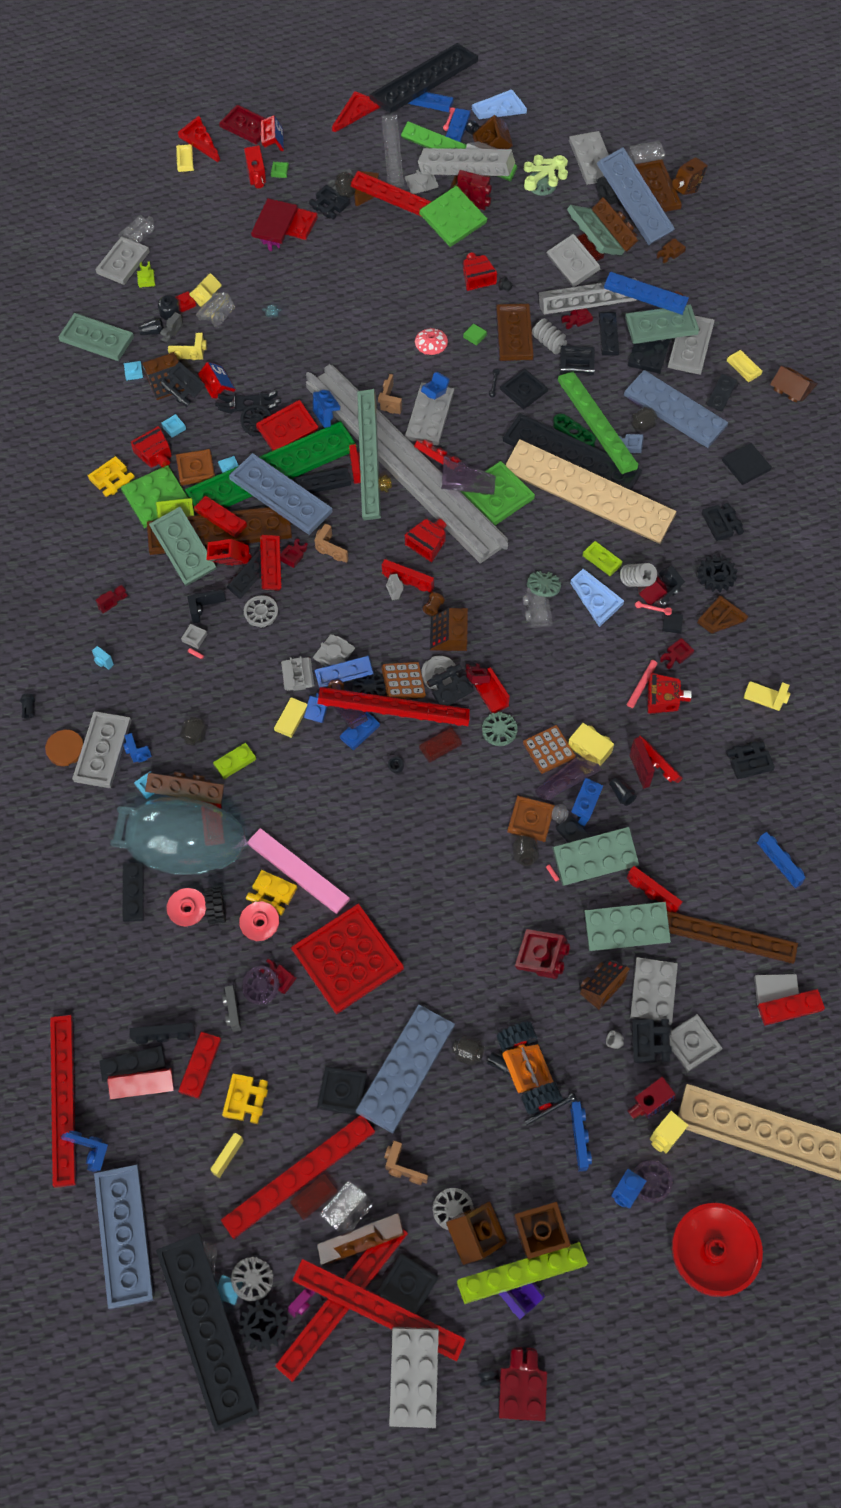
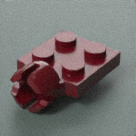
M522 1347L513 1348L511 1350L510 1366L501 1368L499 1418L545 1421L547 1371L538 1368V1353L535 1349L526 1348V1361H523Z

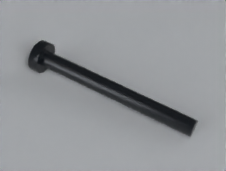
M571 1091L568 1097L525 1120L526 1125L531 1124L570 1101L576 1102V1095Z

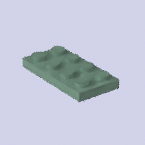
M575 205L568 207L567 211L570 213L571 218L578 223L580 230L586 233L588 240L594 243L598 252L611 255H622L624 253L623 247L594 213L592 208Z
M691 304L686 305L683 315L662 308L628 313L625 316L633 344L698 335L699 333Z
M76 313L73 314L59 335L61 342L116 361L120 360L134 338L132 332Z
M181 507L149 524L185 586L217 569L214 562L206 560L207 551Z
M629 827L552 847L562 886L633 866H639Z
M666 902L584 910L589 951L671 943Z

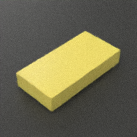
M192 144L176 146L178 172L194 171Z
M741 350L727 358V362L748 382L762 374V370Z
M291 697L274 730L292 738L306 712L308 704Z
M237 1133L232 1135L211 1167V1172L218 1178L221 1177L244 1142L243 1138Z

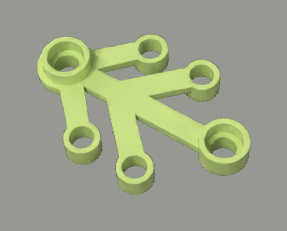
M535 155L533 163H524V171L541 172L535 176H528L525 179L524 188L529 191L535 190L537 182L546 175L549 177L548 184L552 187L557 186L558 178L562 180L567 178L568 171L565 170V166H567L568 160L562 155L555 156L553 159H543V156ZM542 164H550L549 166H540ZM555 169H557V170L559 171V172H558V178L555 176V173H554V170H555Z

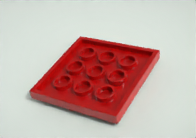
M359 903L291 947V950L336 1015L404 970L400 960Z

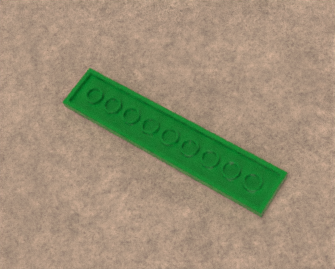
M340 421L259 458L289 479H293L349 454V445H355V442ZM237 467L185 489L188 498H192L193 507L205 496L222 507L227 508L253 495L230 480L229 475Z

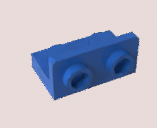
M321 390L313 392V412L324 428L330 427L331 420L333 419L332 411L340 410L341 406L330 391Z
M585 778L571 810L572 813L580 817L578 823L582 826H585L589 821L603 788V785Z

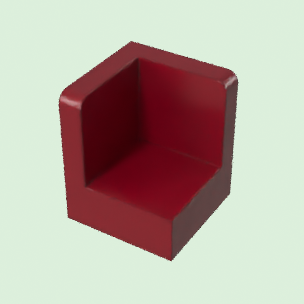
M657 576L656 581L652 585L638 587V594L649 605H652L667 594V586Z

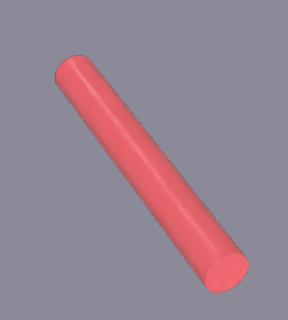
M650 661L627 703L628 707L634 708L649 680L650 673H653L658 664L656 661Z

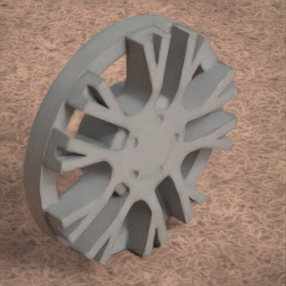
M256 596L245 604L244 616L252 626L260 628L267 625L270 626L278 617V607L272 598ZM259 600L260 604L255 605L254 601ZM270 603L274 605L270 608L267 607Z
M448 1188L437 1195L433 1203V1216L436 1222L442 1228L449 1230L446 1225L448 1218H453L463 1213L462 1208L464 1206H470V1209L474 1208L472 1200L461 1189ZM447 1192L451 1193L452 1200L450 1201L448 1199ZM455 1192L462 1194L458 1201L454 1198ZM441 1196L447 1201L445 1205L438 1202ZM466 1198L467 1202L461 1206L459 1202ZM436 1207H444V1211H436ZM441 1213L446 1214V1219L443 1222L438 1218V1215Z
M258 1257L241 1260L235 1266L231 1275L233 1290L240 1298L247 1301H257L265 1297L273 1283V1274L269 1264L258 1259ZM248 1262H251L252 1269L249 1268ZM255 1264H260L262 1266L261 1269L257 1270ZM244 1265L246 1272L241 1271L239 1267ZM266 1270L267 1273L261 1275L260 1272ZM235 1275H242L243 1278L235 1277ZM268 1277V1278H269V1282H268V1283L263 1282V1281H262V1278ZM243 1282L244 1287L239 1290L236 1283ZM246 1288L250 1289L247 1295L244 1294ZM256 1288L259 1295L253 1296L252 1289Z

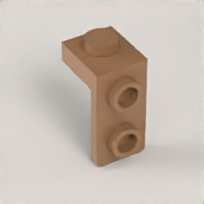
M389 374L388 380L385 379L383 384V393L380 392L378 403H380L381 410L400 414L402 411V398L390 396L394 382L393 375Z
M324 524L322 529H319L316 533L315 547L317 551L321 554H328L337 561L347 563L348 551L329 543L332 537V528L330 525Z
M394 1141L392 1146L388 1145L384 1157L387 1159L385 1167L389 1171L388 1174L397 1178H401V1175L409 1177L410 1182L421 1185L422 1182L427 1183L428 1175L397 1165L402 1150V1143Z

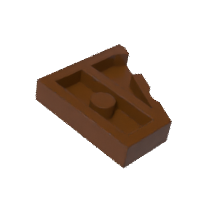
M719 596L698 619L697 623L712 634L746 622L749 616L722 596Z

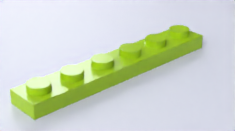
M579 1242L572 1244L568 1248L531 1259L526 1258L458 1279L457 1284L463 1302L467 1304L585 1267L588 1262Z

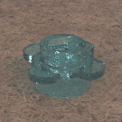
M267 305V309L264 308L262 311H265L266 317H278L282 309H277L276 305Z

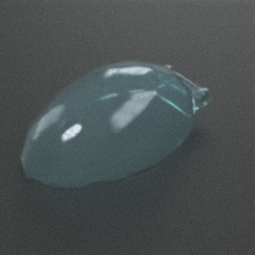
M179 796L159 797L143 802L136 808L118 807L117 812H119L114 839L111 840L110 844L113 847L128 848L133 858L143 862L147 867L160 870L161 872L169 874H203L209 870L223 869L239 859L244 847L247 846L244 827L232 814L210 803ZM129 814V818L126 825L125 841H121L126 815Z

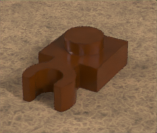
M674 238L663 246V250L657 253V258L664 257L663 263H667L670 257L675 259L684 253L686 247Z

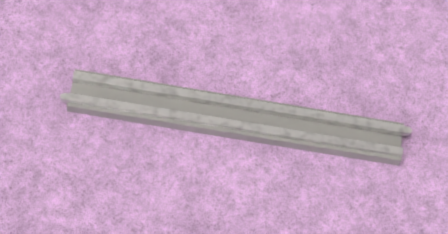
M329 364L324 367L325 373L319 377L307 372L306 378L308 381H306V388L312 394L321 390L330 391L341 406L340 410L332 411L333 415L359 441L358 390L333 365ZM376 408L379 462L437 520L442 519L446 523L445 529L480 564L499 550H507L508 538Z

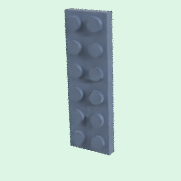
M624 148L598 161V167L648 245L653 244L675 230Z
M645 370L624 392V396L707 448L728 426L727 421Z
M253 453L229 475L231 481L308 535L333 512L329 505Z
M418 1005L358 1106L356 1113L394 1133L455 1024Z
M133 1165L94 1173L108 1309L153 1301L154 1293L139 1166Z

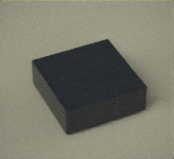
M664 613L662 631L681 634L683 615L673 613L666 615Z

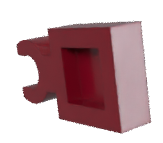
M587 308L573 310L570 312V316L562 317V323L569 322L566 324V329L572 328L574 324L580 327L593 321V316Z
M296 539L293 547L288 545L282 551L280 561L295 568L303 558L308 543L300 546V539Z
M122 585L118 586L114 592L110 590L95 600L102 614L118 604L117 601L123 600L128 596L125 592L126 589Z
M681 638L668 648V653L661 656L660 662L669 660L670 662L666 668L670 669L675 661L681 664L693 655L694 649Z
M478 663L475 664V667L466 664V676L471 683L475 685L490 683V675L485 668L480 669Z
M267 959L266 962L270 964V969L260 968L261 973L271 976L268 982L279 992L285 994L297 977L284 966L279 965L277 967L274 961Z

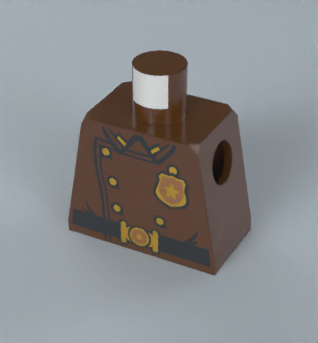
M697 157L688 161L679 168L676 178L672 181L673 188L683 195L698 192L708 165Z

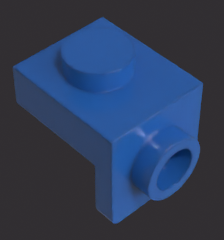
M435 372L432 381L423 385L421 392L426 394L428 398L435 400L446 393L449 378L439 372Z
M316 693V696L309 697L304 718L323 723L328 706L317 704L319 693Z
M132 733L124 735L126 743H123L126 754L130 753L133 763L144 762L152 757L148 746L137 749Z
M627 1169L614 1190L612 1197L618 1205L631 1208L646 1180Z

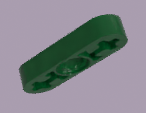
M557 414L554 417L553 427L557 431L592 447L595 446L596 437L593 433L565 414ZM576 429L579 431V433L572 434L570 433V430Z

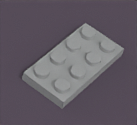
M596 131L569 136L570 145L586 185L597 183V179L604 176L597 163L609 155L600 132Z
M695 316L699 328L698 335L675 338L668 368L701 375L715 320Z
M421 382L405 437L411 441L427 439L433 442V445L439 446L454 395V388L447 387L446 393L434 400L421 392L422 386L427 384Z
M93 712L72 778L74 782L105 788L112 787L123 751V743L126 741L124 735L128 734L131 725L130 717Z
M393 1327L389 1426L436 1428L438 1328Z

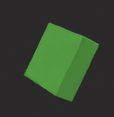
M273 162L271 177L287 178L289 163Z
M473 324L464 333L463 338L477 346L486 337L487 331Z

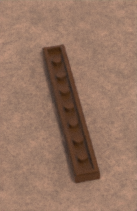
M667 911L669 933L792 964L795 963L798 947L796 942Z

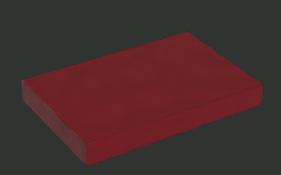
M236 105L219 122V126L257 145L261 141V121L266 118Z
M267 198L251 232V236L282 244L296 215L298 206Z

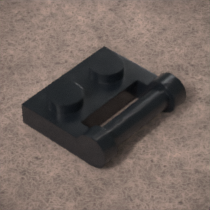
M561 346L560 374L574 371V373L594 376L595 347ZM566 364H584L589 365V367L566 366Z

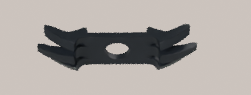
M277 391L270 394L260 393V395L236 396L235 394L225 396L218 394L220 400L228 403L215 402V406L220 411L232 414L235 411H243L248 407L243 404L244 401L252 400V405H261L270 411L278 407L281 399L271 400L278 395Z

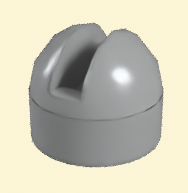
M610 1031L606 1038V1045L613 1049L621 1048L624 1044V1038L619 1032Z

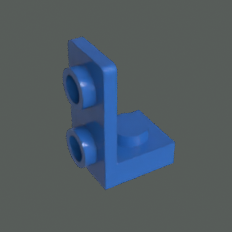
M70 1130L69 1133L62 1134V1140L93 1148L88 1153L86 1164H88L87 1170L93 1172L101 1170L108 1144L102 1143V1139L90 1136L89 1139L81 1137L82 1133Z

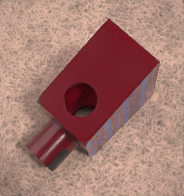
M661 1077L635 1097L636 1104L628 1109L627 1112L634 1121L643 1115L649 1119L674 1102L676 1094L665 1079ZM651 1100L654 1103L651 1106H647L644 1102Z

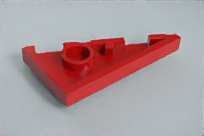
M354 91L332 125V131H339L377 110L380 106L371 101L369 96Z
M200 116L196 117L178 132L179 138L192 144L193 147L216 162L220 161L218 151L214 147L206 127L203 126Z

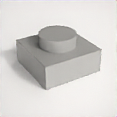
M392 574L389 576L386 587L391 599L396 600L399 599L403 591V583L399 580L397 574Z
M190 624L181 638L182 642L198 649L206 638L207 631Z

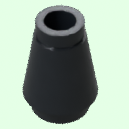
M154 318L139 325L138 329L140 335L160 334L164 327L160 318Z
M618 777L610 782L609 785L620 804L628 806L635 801L637 796L635 790Z

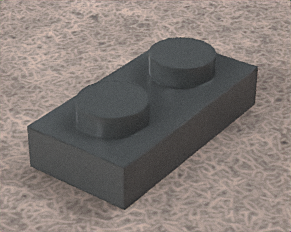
M233 985L226 986V994H222L224 1007L228 1006L229 1012L225 1014L226 1024L231 1026L233 1032L240 1031L241 1025L235 989Z

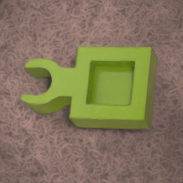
M147 261L148 265L145 267L142 266V262L139 264L141 270L137 271L139 288L155 286L154 270H151L149 261Z

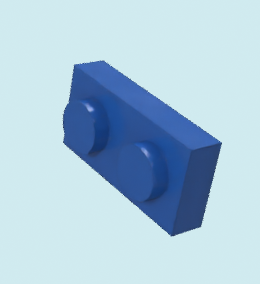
M365 712L340 735V739L352 750H355L380 727V723L368 712Z

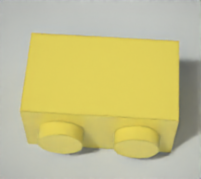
M584 723L581 724L569 739L571 749L598 768L609 757L614 747V743L608 737L600 735L595 728Z
M670 1111L650 1138L652 1146L659 1152L664 1151L667 1154L686 1130L688 1124Z

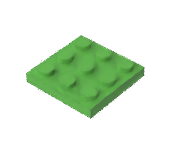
M455 186L420 209L419 213L449 247L487 223V218L458 186Z
M501 461L460 488V492L494 526L535 498V494Z
M168 465L121 486L124 496L144 528L147 527V521L158 519L155 502L188 499Z

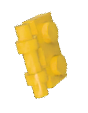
M116 456L88 475L89 480L99 490L103 487L107 488L102 491L105 497L111 494L114 495L121 486L130 483V480L135 477L131 472L127 475L124 474L127 468ZM116 478H119V479H120V480H118L117 482H115L114 484L111 483V482H112L113 480H115Z
M261 870L252 886L258 893L255 895L249 892L246 900L252 903H269L276 909L279 915H283L285 908L279 905L281 902L287 905L290 903L297 890V885ZM267 895L274 898V900L270 902L264 899V896Z
M232 1074L222 1116L244 1121L245 1114L250 1113L252 1114L250 1122L258 1124L259 1117L262 1116L264 1110L262 1108L264 1097H267L268 1093L266 1089L268 1081L260 1080L259 1086L255 1087L253 1086V1077ZM250 1094L256 1095L254 1106L248 1105Z

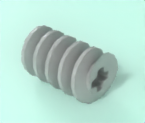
M546 318L541 319L534 326L532 335L554 354H559L561 346L567 345L566 335L564 333L561 334V331L552 326V323L547 322Z
M650 563L627 564L620 571V579L628 587L650 586L657 578V570Z

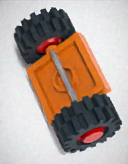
M529 1021L521 1022L499 1032L496 1037L517 1092L528 1091L521 1096L527 1114L539 1113L563 1100L557 1083H554L539 1045L529 1046V1044H533L538 1039L532 1023Z

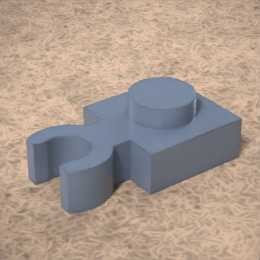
M626 434L625 438L619 436L630 453H642L643 435Z

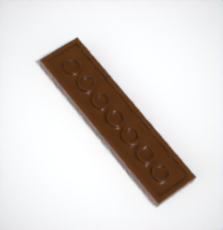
M270 507L233 511V514L247 523V527L236 538L201 515L187 517L205 549L208 546V542L228 539L249 544L260 542L261 535L280 536V540L292 538L290 521ZM147 521L149 554H164V549L149 526L153 521Z

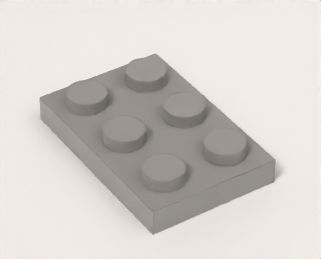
M574 234L547 251V256L572 287L577 286L600 270V265Z
M121 236L98 265L96 273L125 285L138 268L140 262L149 254V247Z
M636 958L630 1011L631 1019H654L657 1023H661V1019H669V1024H672L678 963Z

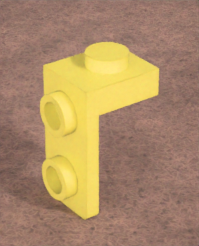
M210 273L189 295L201 307L221 287V284Z
M196 333L195 346H168V353L174 352L178 360L203 359L204 350H207V340H204L203 333Z
M749 682L744 699L780 711L782 704H787L791 693L787 692L789 685L783 682L779 691Z

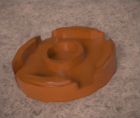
M72 730L57 731L46 742V755L57 766H69V764L78 762L83 747V740L78 733Z

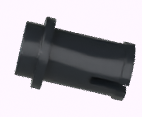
M23 694L20 698L22 718L29 719V715L30 718H33L35 698L32 694Z
M492 1052L487 1064L503 1071L504 1075L506 1073L510 1075L504 1058Z

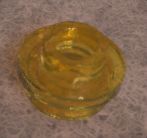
M387 475L379 477L381 491L387 493L392 488L391 478H388Z

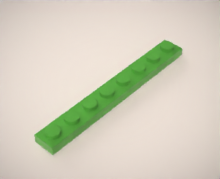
M408 121L401 134L402 138L426 148L466 149L467 146ZM514 164L510 176L498 177L511 182L518 168L517 165Z
M574 371L558 376V382L621 474L636 470L638 463Z

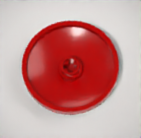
M707 1203L693 1208L680 1220L672 1238V1256L679 1274L692 1288L700 1293L714 1297H726L737 1294L747 1288L759 1273L763 1258L759 1233L750 1219L732 1206L721 1203Z

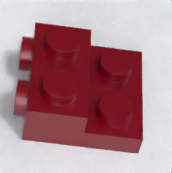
M460 170L458 173V188L478 209L485 210L491 203V197H489L492 189L490 177Z
M526 929L515 967L518 970L535 972L541 977L557 979L558 975L564 971V962L562 961L564 955L567 956L569 954L570 944L564 935Z

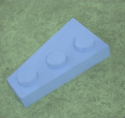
M512 89L472 105V110L479 119L491 118L494 114L497 117L527 113V108Z
M584 569L571 579L570 584L599 627L624 604L623 599Z

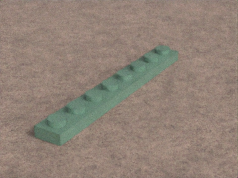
M374 389L357 391L363 520L381 518L376 392Z

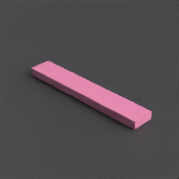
M261 828L247 842L251 848L335 914H338L350 901L347 895Z

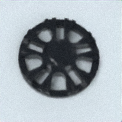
M261 405L248 406L243 410L240 417L243 430L253 437L262 436L260 432H254L257 429L256 423L262 421L263 418L271 416V413ZM250 410L252 415L250 416L246 412ZM261 410L266 412L264 415L259 414Z
M373 670L372 679H369V675L366 676L367 679L365 680L362 677L354 679L352 690L358 693L364 692L371 695L376 693L378 696H385L387 691L384 677L378 671ZM355 687H362L361 689H359V690H357V691H356V689H355ZM382 688L384 689L383 693H381L377 689Z

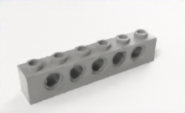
M424 148L419 157L418 164L421 174L458 175L459 171L463 170L482 176H510L515 160L512 149Z
M605 282L539 292L540 310L543 314L629 302L636 299L604 289Z

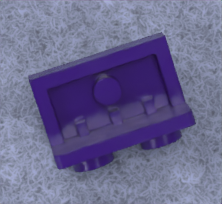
M535 1283L498 1294L519 1319L529 1313L545 1298V1295Z

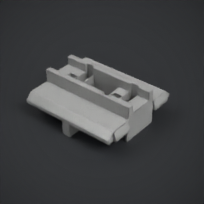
M416 170L415 174L405 176L407 186L412 194L435 189L439 186L434 175L421 174L419 170Z
M330 634L327 640L321 643L320 649L313 658L320 662L321 665L330 666L345 662L355 648L339 636L336 637Z
M299 656L300 658H290V660L281 662L285 690L296 691L314 686L311 658Z

